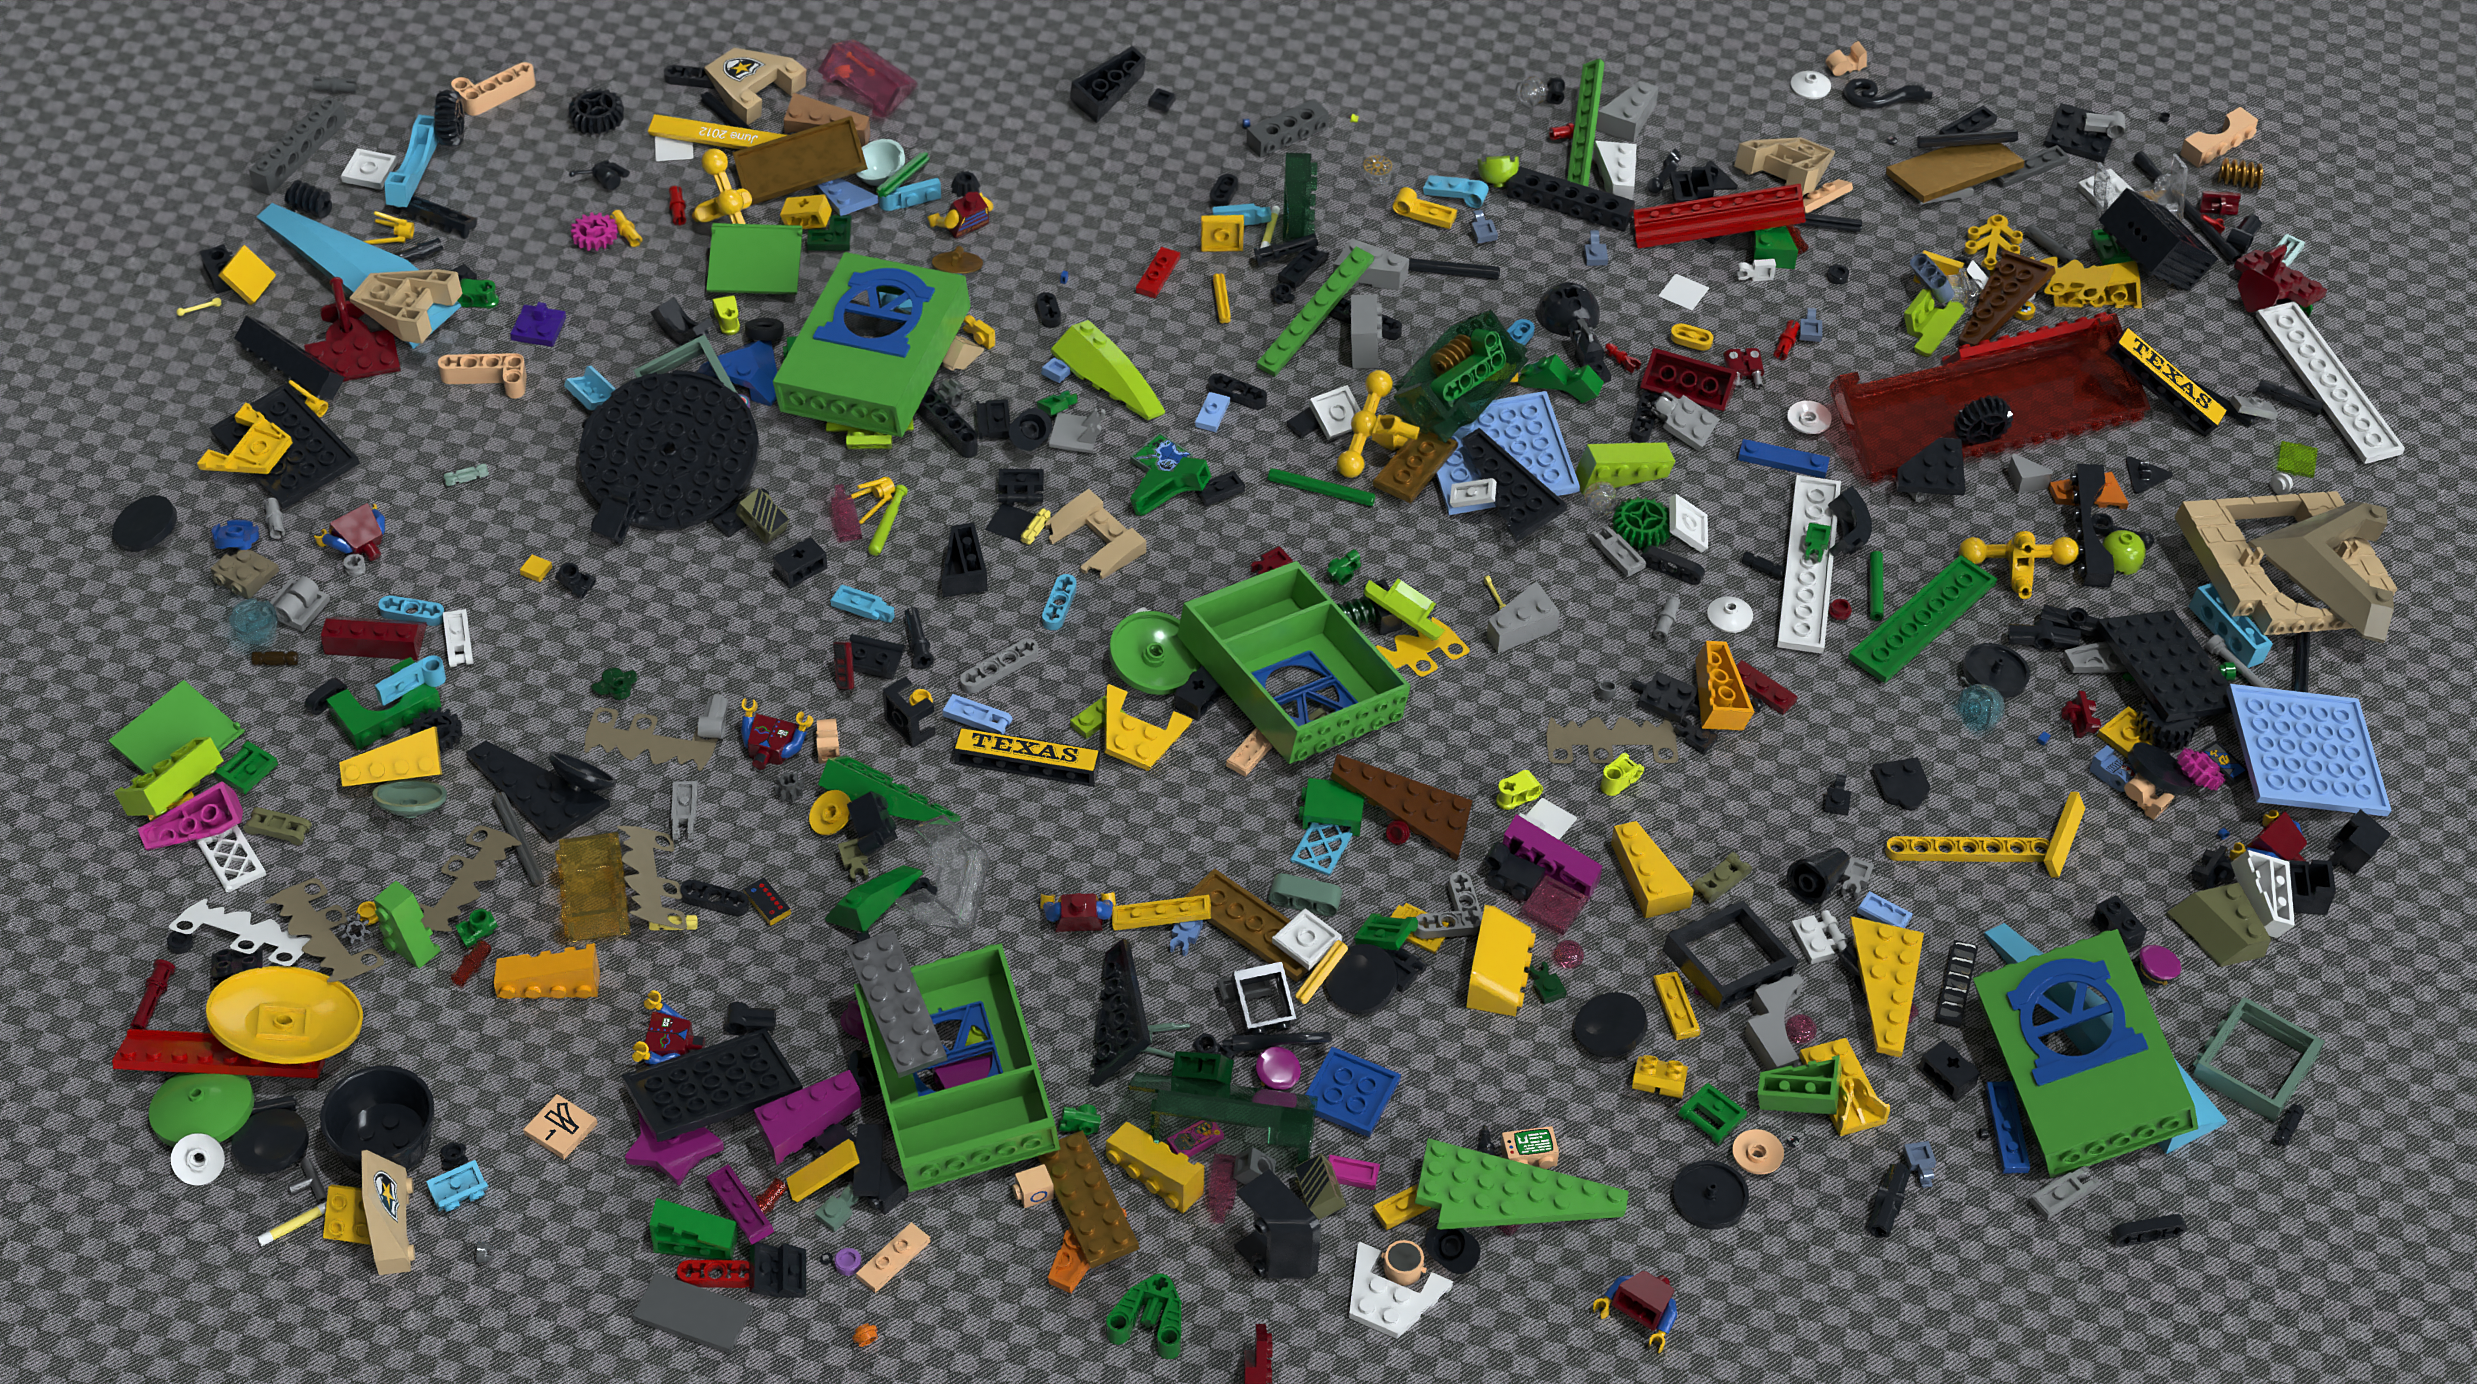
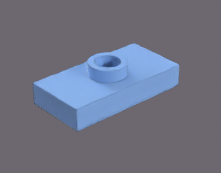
M1209 392L1195 421V427L1216 432L1228 408L1230 397Z
M1870 891L1857 909V913L1874 922L1901 928L1907 926L1913 913Z

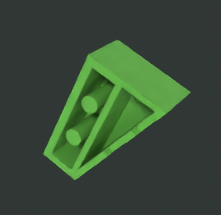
M394 881L374 898L375 913L378 916L379 928L384 938L383 944L388 950L396 951L418 969L441 951L439 945L431 941L429 936L433 933L429 927H424L421 921L424 914L410 890L398 881Z

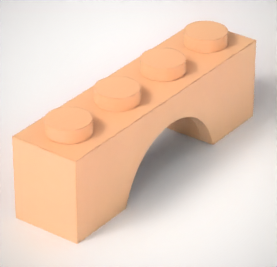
M2239 107L2226 115L2222 128L2223 133L2206 134L2199 131L2184 139L2180 155L2197 168L2208 164L2219 155H2224L2231 148L2237 147L2246 139H2251L2257 131L2258 119Z

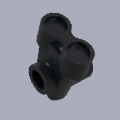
M574 563L563 564L555 575L557 581L562 583L565 588L572 590V594L580 599H583L588 590L596 583L595 577L588 573L585 575L580 573L578 566Z
M1202 1033L1192 1044V1047L1198 1053L1220 1054L1232 1060L1236 1056L1228 1046L1223 1047L1216 1042L1215 1037L1211 1034ZM1207 1046L1212 1047V1049L1210 1050H1204V1048Z

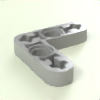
M1455 872L1451 875L1448 890L1455 911L1418 915L1416 917L1418 928L1413 932L1417 937L1430 939L1474 935L1480 931L1482 913L1470 876L1463 872ZM1468 900L1472 905L1468 907L1463 906L1459 901ZM1450 921L1454 927L1447 928L1442 925V922Z

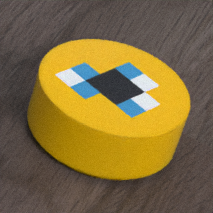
M2027 301L2014 316L2020 320H2030L2034 317L2036 308L2033 303Z

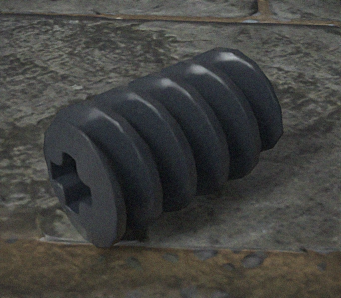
M301 180L294 181L285 193L284 201L287 204L317 215L320 218L327 217L332 210L331 194L312 185L310 186Z

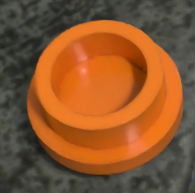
M863 1324L855 1329L856 1334L852 1336V1340L859 1347L869 1345L878 1339L876 1333L878 1329L875 1325Z

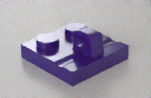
M538 302L537 306L524 304L510 333L511 340L553 347L565 322L566 311L549 309L546 303Z

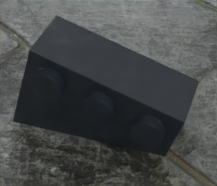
M974 522L953 525L948 542L944 573L942 574V597L988 591L987 570Z

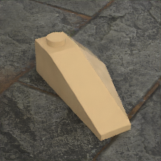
M896 308L894 311L908 315L911 314L910 311ZM955 336L942 361L944 362L942 366L952 371L955 368L964 370L983 353L985 348L962 336Z

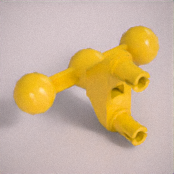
M709 149L703 154L701 164L705 172L713 175L720 194L718 197L697 205L692 213V218L695 222L706 223L729 215L732 224H745L741 210L751 205V194L746 189L734 190L731 188L725 173L728 165L727 156L719 149Z
M1375 370L1365 379V388L1368 392L1363 410L1355 413L1351 419V428L1354 436L1349 450L1341 453L1337 459V470L1346 478H1354L1362 473L1365 462L1361 453L1368 437L1372 436L1373 441L1392 451L1396 450V448L1400 449L1409 438L1416 440L1420 427L1401 422L1402 419L1398 416L1378 415V418L1376 417L1375 413L1380 399L1388 395L1393 387L1392 378L1383 370Z
M2020 531L2006 544L1986 545L1979 538H1966L1961 543L1958 552L1959 556L1962 555L1976 565L1982 563L1985 558H2006L2009 561L2012 589L2019 594L2020 598L2028 599L2032 595L2034 558H2052L2058 564L2068 565L2077 559L2079 548L2073 539L2065 536L2057 538L2052 544H2035L2033 533Z

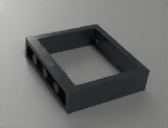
M1744 900L1736 904H1729L1716 913L1711 912L1705 918L1698 921H1691L1687 926L1678 930L1670 931L1666 936L1663 947L1665 954L1717 1012L1754 995L1755 990L1761 985H1769L1785 976H1793L1798 964L1797 958ZM1737 921L1774 963L1722 986L1685 944Z

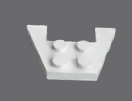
M1359 1242L1349 1318L1398 1339L1420 1319L1422 1313L1429 1307L1432 1308L1444 1293H1448L1452 1289L1453 1281L1431 1272L1421 1293L1415 1292L1373 1274L1372 1271L1381 1256V1250Z

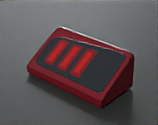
M851 641L833 642L836 686L840 689H853L855 681Z

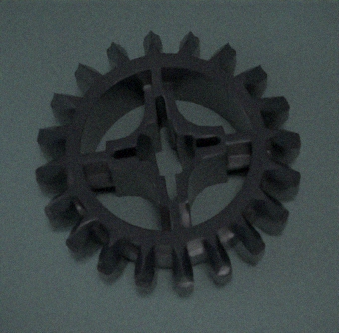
M592 88L591 91L584 90L583 94L577 93V97L572 98L568 107V117L572 126L576 127L577 131H582L583 134L589 132L591 136L594 133L600 135L602 132L608 134L609 130H615L616 126L621 125L624 117L622 100L615 92L610 93L609 89L603 91L601 88L599 90Z
M439 91L434 106L437 139L443 146L454 147L462 143L465 131L462 97L457 91Z
M1987 395L1985 398L1980 396L1978 400H1972L1970 404H1964L1965 408L1958 410L1959 414L1954 416L1955 421L1953 422L1957 438L1961 439L1964 445L1968 444L1972 447L1975 444L1977 446L1981 444L1987 445L1991 441L1994 443L1995 439L2001 438L2002 434L2008 432L2007 428L2012 426L2013 415L2010 406L2007 405L2003 398H1998L1997 395L1993 397Z

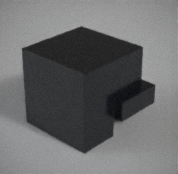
M1709 166L1692 167V172H1670L1669 179L1675 203L1714 196L1715 188Z
M2360 809L2334 837L2341 845L2327 861H2332L2333 867L2340 863L2355 875L2374 856L2391 833Z
M2312 859L2311 863H2309V861L2285 860L2289 862L2293 912L2327 915L2336 893L2332 861Z

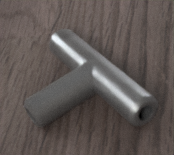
M304 1158L301 1161V1165L307 1178L288 1185L289 1192L293 1195L312 1187L318 1202H325L327 1194L310 1158Z

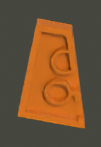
M2105 473V486L2101 496L2094 504H2098L2099 508H2107L2108 505L2119 506V509L2127 510L2129 503L2113 473ZM2070 479L2049 483L2048 489L2056 504L2075 506L2071 502V495L2074 489L2073 486H2070Z

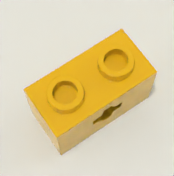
M825 194L786 198L780 216L785 225L802 226V229L823 228L827 225L832 209Z

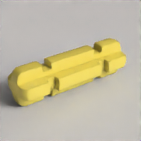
M1044 508L1039 510L1037 516L1027 526V530H1024L1021 534V541L1027 545L1032 544L1035 540L1034 537H1037L1045 523L1051 518L1049 510Z
M667 915L669 921L673 924L679 925L682 923L679 915ZM687 915V930L697 929L698 918L696 915ZM649 922L650 930H660V928H663V930H683Z

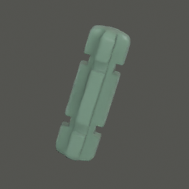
M483 463L476 465V468L471 466L456 470L454 474L453 472H448L444 474V481L447 486L456 485L455 482H459V484L475 480L478 476L483 478L489 475L488 468Z

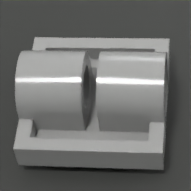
M302 576L298 581L290 578L265 606L263 611L265 616L304 631L330 602V597L328 594L319 591L317 584L308 577Z

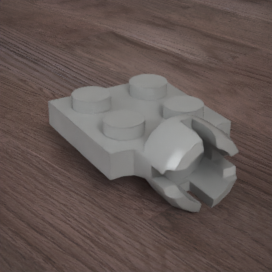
M1664 391L1661 394L1663 396H1660L1654 403L1651 412L1661 420H1664L1662 428L1697 451H1700L1720 419L1683 395L1680 399H1677L1669 392Z

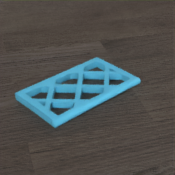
M1311 822L1293 853L1290 862L1330 876L1353 833H1350L1351 827L1348 832L1342 834L1338 825H1319L1318 823ZM1334 826L1338 835L1325 838L1322 829ZM1317 831L1321 840L1309 843L1307 839L1311 832ZM1341 840L1342 843L1339 849L1332 852L1328 843ZM1324 844L1327 853L1315 857L1311 848ZM1307 849L1311 857L1303 860L1298 858L1301 850ZM1327 858L1331 859L1328 868L1319 866L1318 861Z

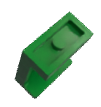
M1308 778V785L1302 788L1301 801L1305 802V806H1300L1299 820H1303L1302 829L1307 830L1308 822L1351 826L1350 833H1353L1352 836H1360L1365 797L1358 792H1351L1336 781Z

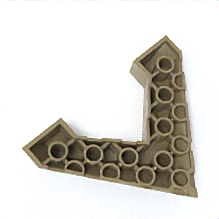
M2353 501L2249 541L2248 545L2253 549L2261 547L2262 551L2267 555L2265 559L2277 569L2287 574L2288 578L2317 602L2322 600L2331 608L2329 612L2343 623L2347 621L2356 629L2355 633L2358 636L2380 643L2385 642L2394 611L2393 591L2370 586L2332 550L2344 540H2350L2353 537L2376 542L2388 524L2385 507Z

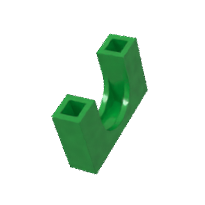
M409 657L391 666V676L415 663L413 659ZM426 683L407 692L398 704L383 711L365 709L357 702L348 689L326 699L330 715L357 750L413 723L414 718L420 719V712L426 715L428 714V709L431 708L435 712L438 707H442L439 692L435 687L428 686Z

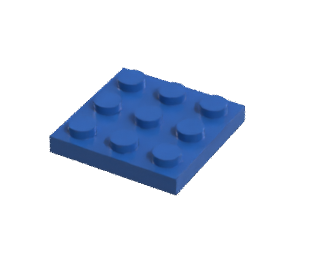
M1331 1047L1302 1099L1300 1109L1370 1138L1401 1080V1074Z

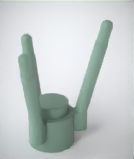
M1171 1022L1148 1025L1151 1044L1153 1032L1190 1028V1024H1175ZM1149 1046L1144 1051H1141L1171 1059L1175 1058L1173 1053Z

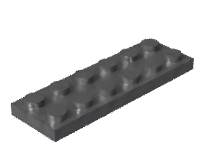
M894 929L846 947L847 954L898 1077H904L948 1060Z

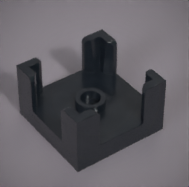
M905 676L883 689L884 716L888 724L914 748L936 735L933 726L926 727L921 731L919 729V721L934 712V704L928 698H925L917 704L910 706V702L907 699L904 700L899 692L912 685V682Z

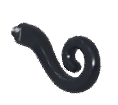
M1866 78L1850 80L1843 90L1848 102L1862 108H1880L1901 101L1923 103L1924 99L1932 100L1933 91H1925L1926 86L1908 85L1886 95L1873 98L1878 93V87L1874 81ZM1860 87L1867 88L1868 90L1862 91L1861 96L1854 92L1855 89Z
M1300 1032L1273 1035L1232 1034V1039L1222 1040V1046H1228L1235 1054H1239L1240 1052L1265 1050L1270 1047L1292 1044L1293 1046L1326 1044L1332 1041V1035L1329 1032Z

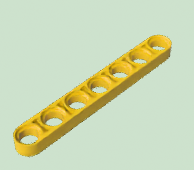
M1891 837L1887 841L1885 853L1889 859L1894 861L2044 862L2046 853H2038L2034 848L2039 846L2047 851L2050 842L2044 838ZM1898 845L1903 851L1895 852L1891 849V846ZM1920 845L1925 847L1927 851L1918 852L1914 847ZM1947 846L1951 851L1945 853L1940 851L1938 847ZM1970 846L1975 852L1968 853L1962 847ZM1994 846L1999 852L1991 853L1986 847ZM2013 846H2017L2021 848L2023 852L2015 853L2010 848Z

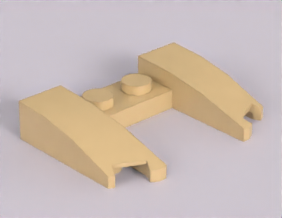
M1090 489L1066 504L1045 523V528H1052L1053 534L1049 536L1051 544L1056 543L1085 524L1107 543L1106 546L1080 567V571L1084 574H1087L1091 568L1101 571L1100 579L1106 578L1146 553V540L1133 528L1127 530L1103 508V501Z

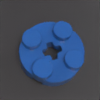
M248 520L227 521L226 526L221 527L219 523L211 530L212 541L217 549L238 547L240 550H247L252 547L251 543L259 539L258 526L254 527L253 522Z

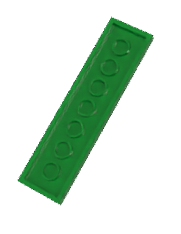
M1960 555L1849 653L1848 659L1883 683H1886L1996 585L1997 578Z

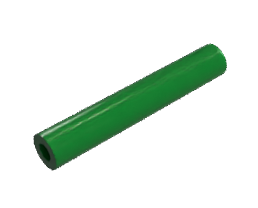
M1873 551L1869 555L1870 618L1874 621H1880L1884 618L1883 553Z

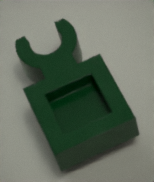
M1545 961L1541 962L1542 971L1535 970L1533 965L1530 966L1529 975L1534 979L1533 987L1544 1005L1566 997L1567 991L1556 973L1549 975V966Z

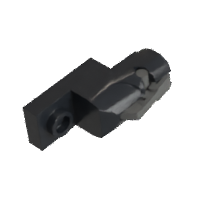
M1586 318L1571 321L1568 325L1570 339L1575 346L1574 357L1580 368L1588 364L1604 383L1610 382L1612 375L1603 361L1604 349Z

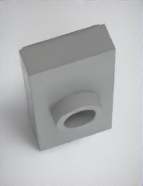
M2232 395L2230 399L2231 404L2239 413L2275 420L2279 414L2271 403L2262 401L2257 397L2246 398Z

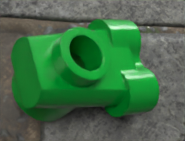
M1352 549L1341 559L1335 558L1330 561L1326 569L1329 579L1332 582L1337 581L1339 585L1348 583L1354 576L1353 571L1361 567L1359 553Z
M485 909L473 911L469 921L466 922L464 920L455 925L467 948L477 944V940L490 936L494 929L499 927L490 911L487 912Z
M1090 1104L1080 1105L1077 1109L1064 1106L1059 1119L1058 1131L1070 1133L1071 1131L1083 1130L1086 1136L1098 1133L1101 1115H1098L1097 1109Z

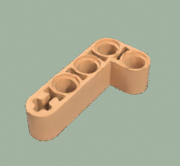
M527 62L519 63L476 85L465 77L455 78L451 82L452 90L459 92L462 97L464 111L472 116L479 115L532 89L536 85L533 66Z
M520 354L444 355L438 360L441 381L445 384L504 383L505 392L509 398L516 399L525 394L527 374L524 357Z

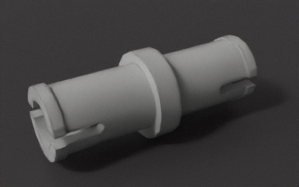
M268 498V501H264L266 510L265 521L269 525L270 536L279 539L281 535H285L283 513L279 509L277 499Z
M1670 596L1666 599L1663 611L1658 615L1656 629L1653 632L1656 639H1667L1671 626L1676 622L1675 615L1681 604L1678 598Z

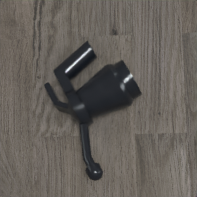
M609 160L595 164L592 170L570 171L569 176L575 177L577 174H592L593 177L600 181L604 188L614 190L621 182L618 174L626 178L629 176L630 171L614 162L609 163Z

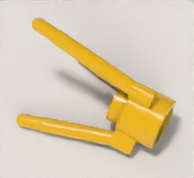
M374 211V215L390 220L375 219V223L394 227V235H398V237L363 242L370 245L392 242L405 243L406 239L413 238L414 223Z
M289 380L288 383L307 397L305 404L319 418L322 417L328 409V403L310 394L311 390L307 391L292 380Z
M884 476L878 480L857 485L858 489H866L844 497L843 501H848L873 492L876 498H883L859 520V524H863L887 501L893 499L891 494L895 492V486L889 477Z

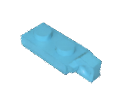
M1254 203L1213 207V215H1244V226L1271 221L1270 207L1255 206Z
M841 585L830 600L833 607L869 619H880L881 621L891 623L895 618L894 607L886 605L887 603L882 601V597L845 585Z

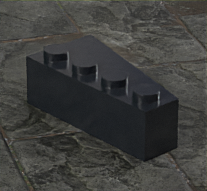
M1134 46L1129 47L1071 82L1070 99L1091 119L1098 123L1144 75L1146 57Z

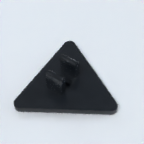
M1708 161L1706 166H1709L1715 190H1737L1738 185L1713 161Z
M2131 456L2126 458L2135 494L2142 493L2173 476L2172 472L2149 464V462H2144Z

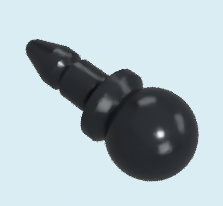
M1483 1125L1477 1151L1497 1156L1495 1145L1491 1142L1490 1131L1486 1125Z

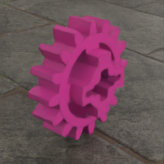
M591 212L588 217L583 214V219L576 218V224L571 225V237L574 244H579L580 249L586 247L587 251H590L591 248L598 251L599 247L606 249V244L613 245V240L617 239L618 230L615 220L610 219L609 215L602 217L601 212L598 215H594Z
M2184 748L2176 758L2178 760L2177 763L2182 766L2183 774L2188 776L2197 786H2207L2210 790L2214 789L2217 791L2225 782L2224 775L2220 773L2219 765L2204 752L2199 753L2198 751L2194 752L2191 748Z

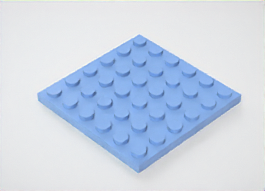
M1547 391L1418 413L1420 425L1458 442V448L1436 473L1448 515L1496 507L1494 502L1453 508L1450 504L1452 484L1481 480L1462 445V438L1478 428L1483 430L1557 496L1580 491V485Z
M2236 684L2228 686L2226 691L2256 802L2357 813L2361 809L2366 814L2388 816L2390 814L2391 807L2359 699Z

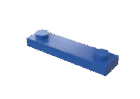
M1743 439L1738 460L1825 479L1830 457Z
M2012 1081L1987 1082L1985 1089L2003 1174L2029 1173L2030 1163Z

